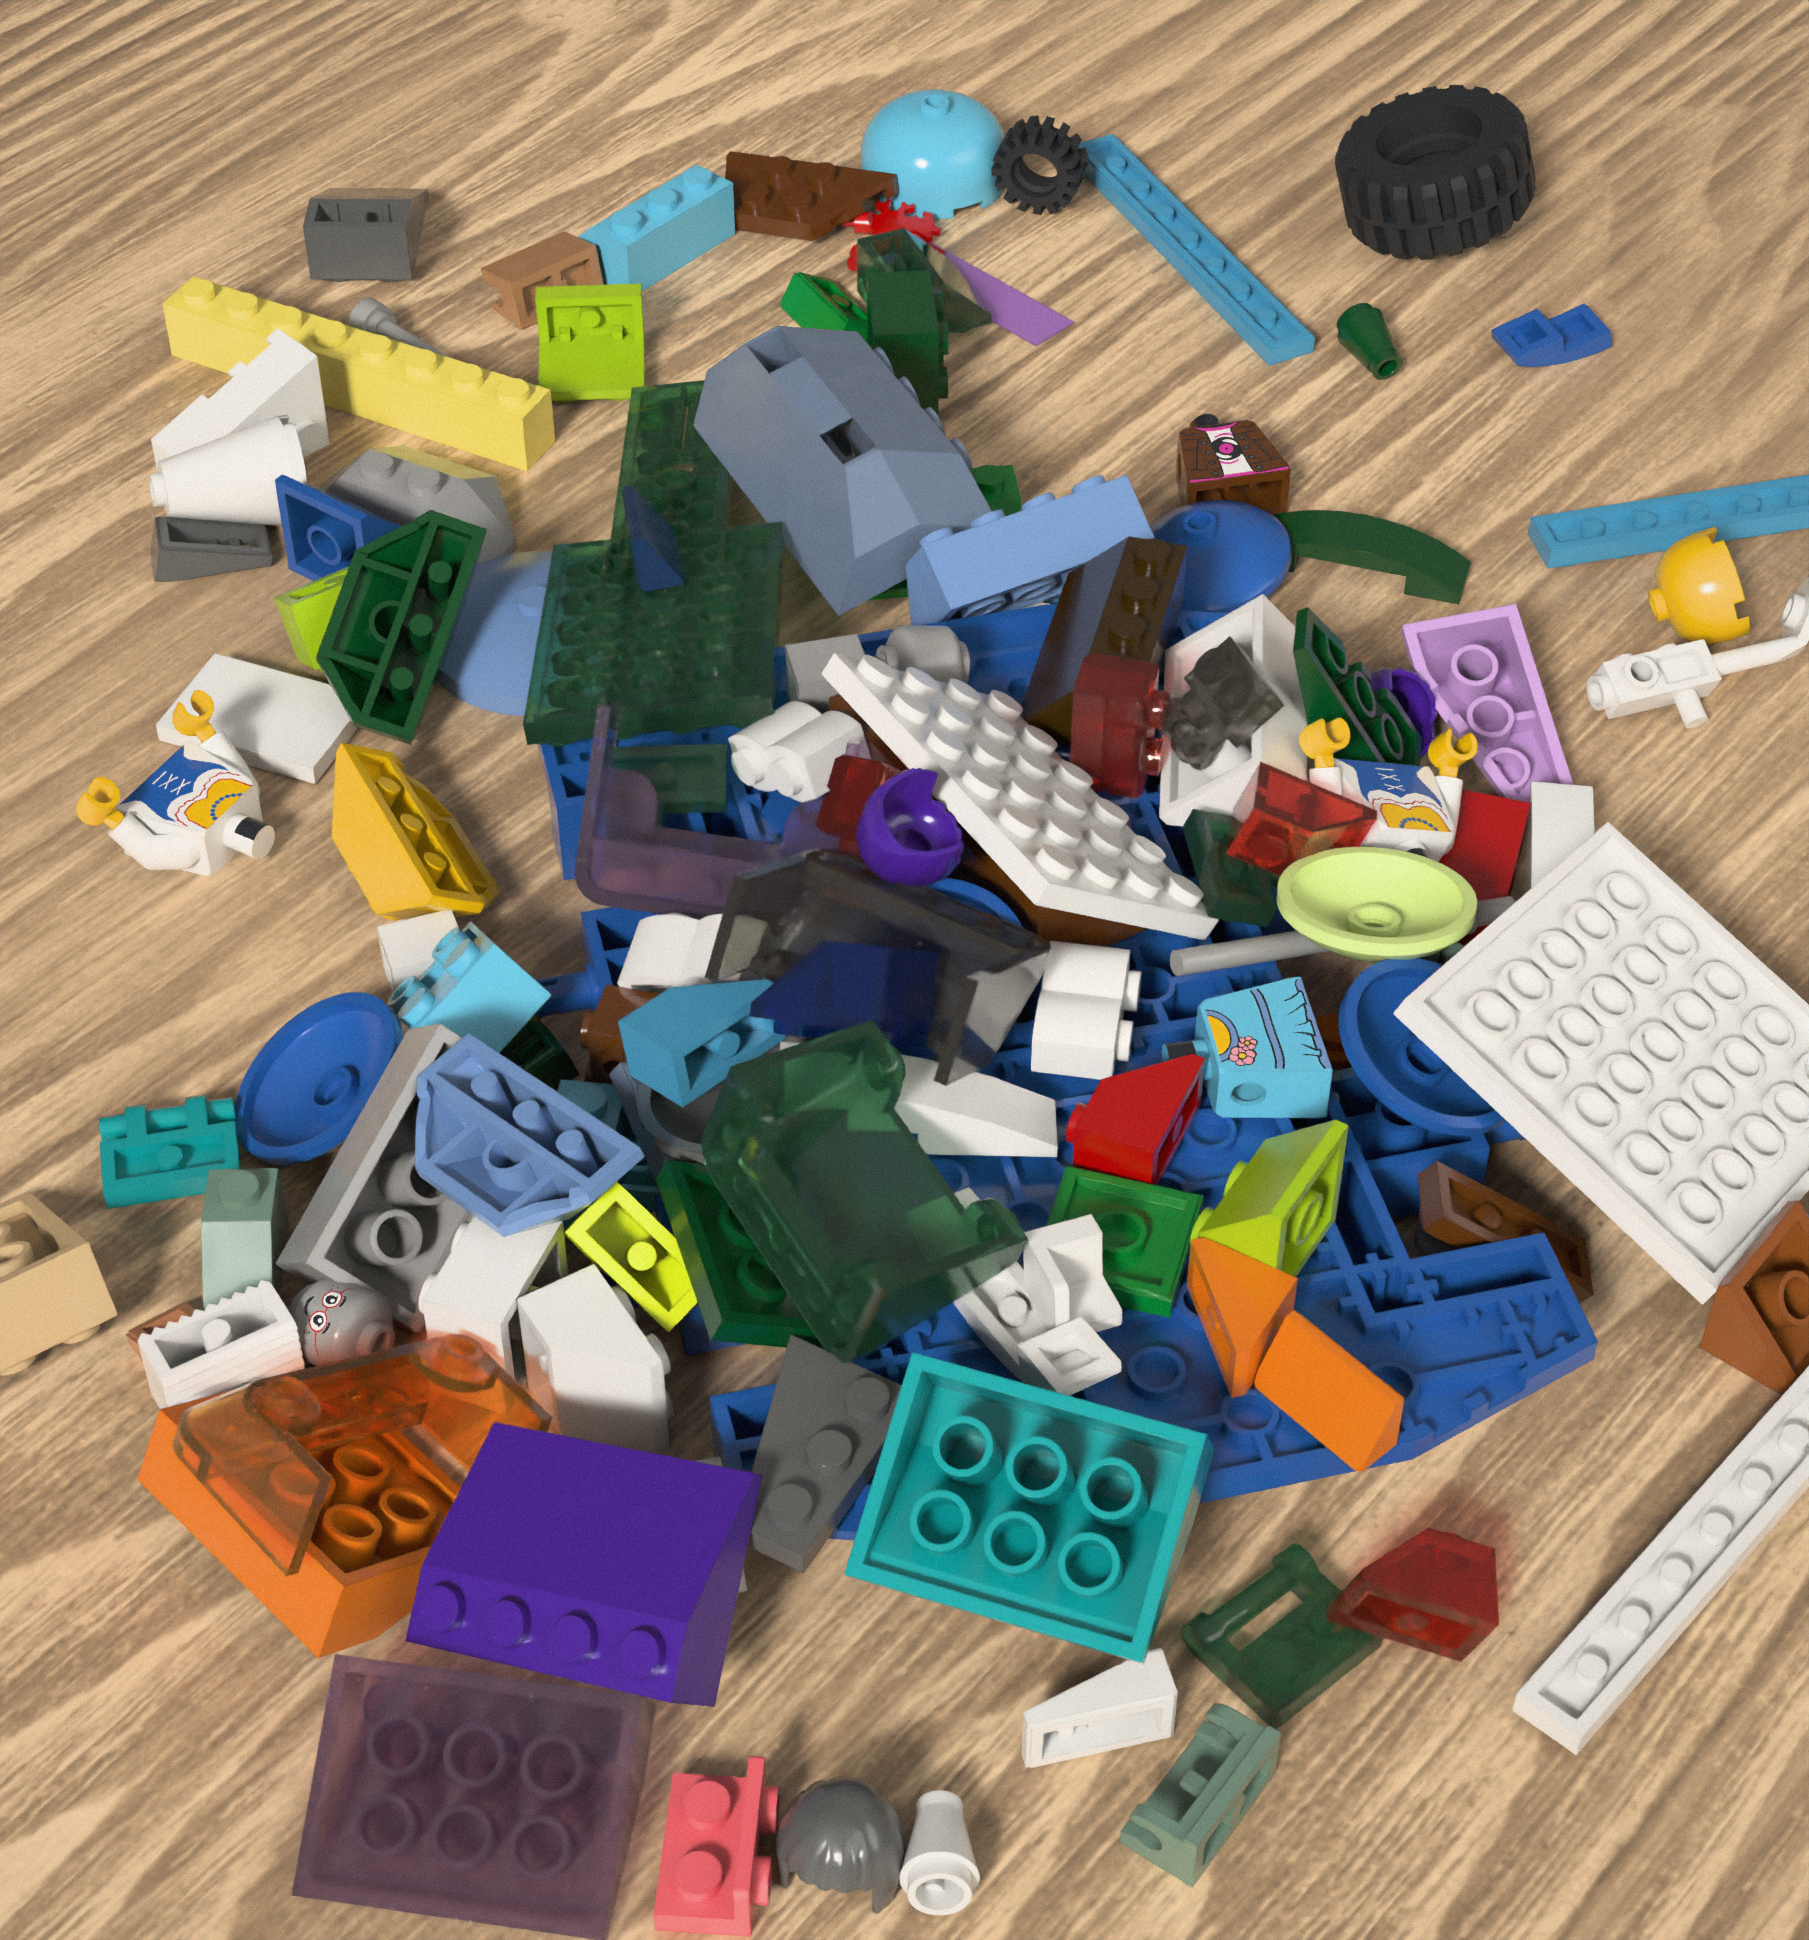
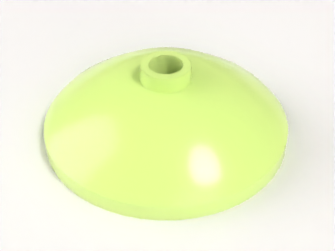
M1344 847L1316 852L1289 865L1281 874L1277 887L1276 901L1278 909L1284 919L1300 935L1324 949L1364 962L1377 963L1387 959L1409 960L1433 955L1450 947L1466 936L1476 919V894L1461 875L1432 859L1395 849Z

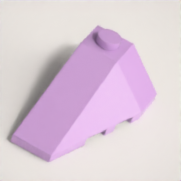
M1516 604L1402 625L1401 634L1412 671L1416 672L1429 685L1430 690H1432L1435 696V709L1448 727L1452 729L1456 738L1460 739L1469 732L1474 734L1477 739L1478 748L1472 760L1499 797L1529 803L1531 781L1573 785Z

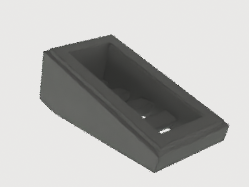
M159 516L154 518L151 542L154 582L186 580L267 567L272 564L273 556L267 525Z

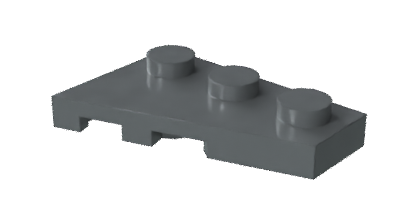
M790 1335L752 1468V1473L761 1474L762 1479L748 1547L802 1573L806 1571L875 1474L902 1385Z

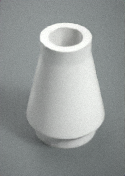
M936 1790L923 1794L916 1803V1818L900 1872V1884L907 1893L909 1902L917 1910L930 1915H949L959 1912L969 1904L972 1893L979 1885L980 1875L963 1818L962 1800L952 1792Z

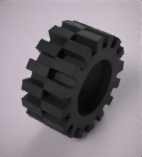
M1038 115L1030 116L1027 123L1023 119L1017 121L1013 129L1010 127L993 158L995 163L991 169L992 176H998L994 183L997 190L1007 188L1008 190L1003 198L1009 204L1014 198H1017L1021 201L1017 209L1024 212L1028 205L1033 206V214L1042 215L1046 206L1049 214L1058 212L1060 206L1065 208L1074 198L1088 168V162H1084L1088 156L1086 147L1077 149L1082 141L1080 136L1076 133L1069 137L1067 133L1070 126L1064 122L1060 129L1053 127L1055 121L1053 117L1047 116L1043 124H1040ZM1025 154H1037L1046 158L1054 165L1057 175L1045 177L1034 173L1025 164L1023 156Z

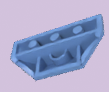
M470 1033L465 1035L417 1075V1096L419 1098L415 1134V1169L422 1179L502 1237L572 1218L594 1202L644 1158L639 1146Z

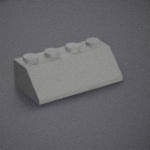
M440 1023L407 1030L276 1262V1265L308 1285L314 1284L322 1278H328L335 1282L358 1284L384 1296L392 1308L393 1325L412 1333H420L425 1324L424 1314L419 1311V1296L425 1280L432 1272L439 1273L451 1254V1246L457 1229L464 1221L471 1222L474 1217L467 1210L422 1179L415 1169L416 1117L419 1105L417 1075L462 1039Z

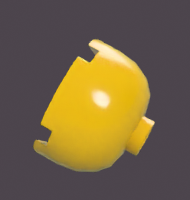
M1715 526L1691 534L1673 543L1661 555L1655 568L1657 587L1647 590L1649 603L1658 623L1668 620L1677 636L1688 642L1704 639L1706 645L1725 642L1750 634L1749 616L1737 620L1734 604L1745 601L1736 568L1724 540L1714 543L1718 531Z

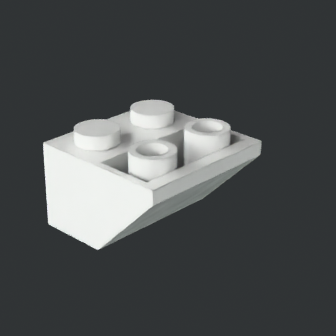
M595 1264L517 1298L528 1388L558 1434L660 1455L669 1451L668 1419L674 1416L673 1405L665 1389L664 1375L671 1371L669 1359L660 1340L653 1333L645 1336L636 1324L633 1306L623 1288L619 1285L611 1288Z

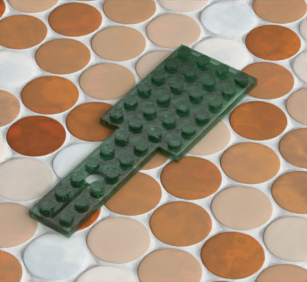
M704 380L632 388L610 539L553 545L523 720L527 745L547 743L551 746H565L577 740L604 737L613 740H626L638 734L665 731L675 734H687L699 728L726 725L746 728L754 722L774 714L784 560L782 522L729 527L733 478L693 427ZM687 406H688L686 432H685V441H684V450H683V452H678V450L682 449V447H683V438H684L686 411H687ZM690 464L693 466V470H671V466ZM632 485L674 530L685 579L683 585L643 592L642 588L639 589L621 492L624 491V487Z

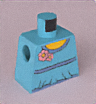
M1301 977L1287 978L1205 999L1197 1007L1195 1040L1165 1043L1162 1045V1062L1189 1054L1205 1058L1203 1080L1213 1112L1222 1118H1322L1327 1116L1333 1070Z

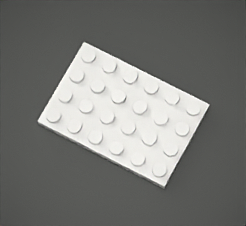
M837 653L832 655L821 673L824 678L909 769L921 768L937 772L938 777L932 794L939 802L944 804L945 808L956 818L961 826L1035 905L1205 940L1219 919L1201 901L1204 896L1202 890L1189 879L1173 873L1163 861L1166 855L1163 850L1147 838L1136 835L1126 825L1129 820L1128 815L1113 802L1100 798L1090 788L1093 783L1092 778L1078 766L1064 761L1055 752L1058 744L1050 735L1023 720L1020 716L1023 708L1017 701L998 690H992L989 695L977 692L968 684L953 678L948 683L936 681L925 672L914 667H907L905 672L892 669L883 661L870 655H864L861 660Z

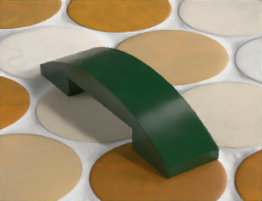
M1302 510L1273 515L1285 527L1290 539L1292 558L1288 572L1294 573L1299 557L1302 556L1406 576L1404 594L1460 604L1471 562L1456 550L1423 532L1386 519L1344 511Z

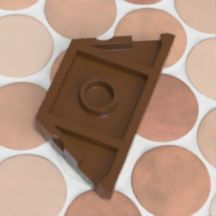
M730 151L726 157L725 179L733 183L735 230L815 241L831 232L835 226L849 222L863 214L862 202L868 198L880 194L889 199L899 191L896 174L835 166L828 162L813 163L791 160L785 156L770 157Z

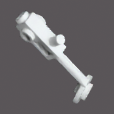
M1809 576L1803 581L1797 593L1790 594L1784 605L1780 618V625L1784 626L1782 638L1715 654H1710L1705 640L1702 639L1680 645L1674 643L1666 644L1657 650L1633 656L1629 653L1620 655L1611 661L1603 662L1596 673L1588 678L1586 690L1591 706L1597 711L1605 710L1608 719L1676 704L1687 729L1704 724L1708 717L1699 698L1709 696L1722 680L1721 676L1782 662L1798 655L1809 641Z

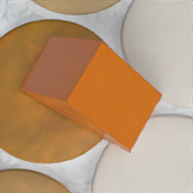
M1206 1237L1193 1239L1190 1245L1187 1288L1231 1398L1244 1396L1254 1383L1257 1370L1285 1317L1294 1310L1298 1278Z

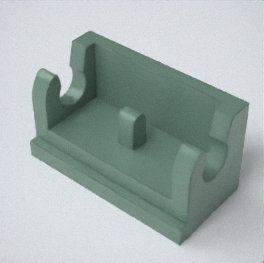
M1214 1703L1205 1714L1206 1718L1211 1722L1204 1720L1196 1730L1194 1739L1145 1804H1138L1129 1815L1132 1821L1129 1820L1120 1831L1119 1843L1192 1888L1276 1773L1281 1732L1270 1725H1267L1265 1728L1235 1709L1220 1703Z

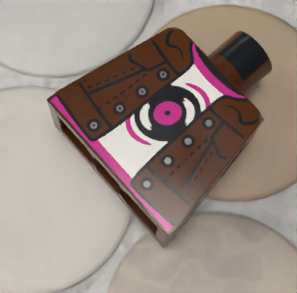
M1203 414L1196 417L1191 422L1189 428H1185L1178 433L1176 480L1181 506L1206 500H1232L1253 505L1267 511L1271 515L1287 512L1291 469L1255 422L1243 420L1220 423L1215 415Z

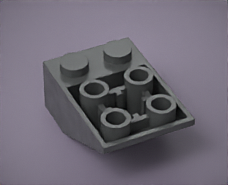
M328 188L311 197L303 225L310 279H328L333 282L380 280L388 283L399 280H412L429 197L428 189Z

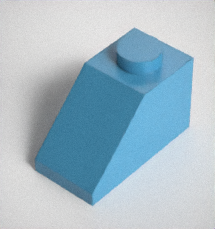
M767 979L670 987L618 1021L630 1076L681 1107L686 1106L786 1039L776 984Z

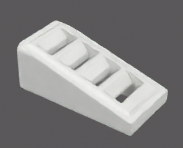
M1162 1648L1149 1650L1144 1664L1126 1660L1024 1711L1021 1755L1025 1768H1034L1161 1740L1174 1735L1178 1692Z

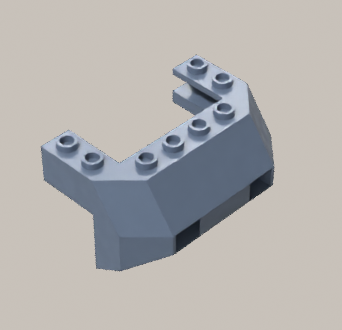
M775 326L744 343L706 372L693 427L838 616L907 579L906 564L921 547L919 541L923 537L947 527H951L954 534L970 529V524L975 519L992 512L970 472L972 462L963 444L957 438L949 441L936 412L931 407L924 410L921 408L917 394L908 379L904 376L897 379L884 351L880 347L872 350L858 332Z

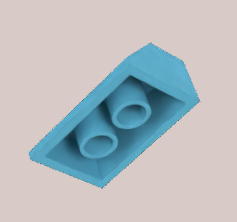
M695 165L660 187L651 190L648 194L623 209L614 212L611 216L581 234L579 238L596 245L603 284L641 283V291H644L735 235L733 183L706 168Z

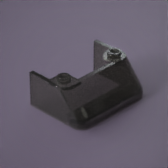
M815 848L733 876L705 977L714 982H719L750 970L759 974V980L767 979L776 984L777 991L787 993L796 992L799 986H807L821 981L929 1029L926 1045L936 1053L935 1060L939 1063L934 1081L947 1086L992 1062L1040 980L1051 945L1035 933L926 886L908 887L901 884H890L870 871L863 859L833 849Z

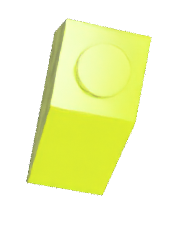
M615 1182L564 1231L565 1236L616 1285L621 1286L626 1294L668 1333L697 1304L676 1238L618 1182Z

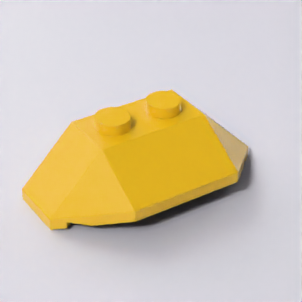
M341 743L336 751L332 839L376 915L397 921L439 911H452L456 918L479 914L495 903L501 894V890L455 816L424 784L402 771L405 765L393 752Z

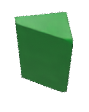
M794 272L781 299L780 306L800 327L858 332L867 343V312L834 280Z

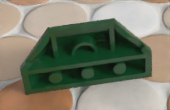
M429 510L416 517L415 521L394 529L355 550L316 656L319 666L354 726L409 745L412 744L429 707L465 606L487 529Z

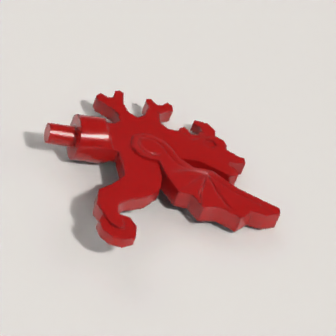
M887 199L885 202L876 201V210L881 214L876 215L872 212H864L849 222L842 223V226L854 227V233L869 235L872 233L871 239L854 245L849 251L847 267L850 270H863L865 267L863 256L878 254L887 250L891 241L894 251L901 253L904 259H915L920 263L928 260L935 262L945 260V251L928 243L933 242V236L940 237L941 228L935 226L931 212L924 211L923 218H918L917 215L913 217L906 216V214L915 212V204L906 205L905 202H902L898 210L891 211L889 210L891 199Z

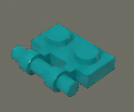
M204 1094L185 1097V1104L147 1110L146 1104L125 1107V1114L99 1117L102 1139L100 1142L102 1184L107 1209L205 1194L209 1170L242 1169L233 1097L207 1101Z

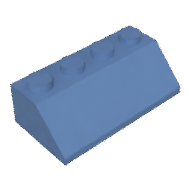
M1098 475L1077 484L1071 489L1072 494L1056 499L1052 492L1045 493L1024 503L1021 506L1022 511L1005 516L1003 510L992 511L975 519L970 524V529L954 534L952 528L947 527L923 537L919 541L921 547L906 564L911 625H923L1034 606L1059 597L1068 573L1128 536L1155 539L1127 475L1107 482L1103 475Z

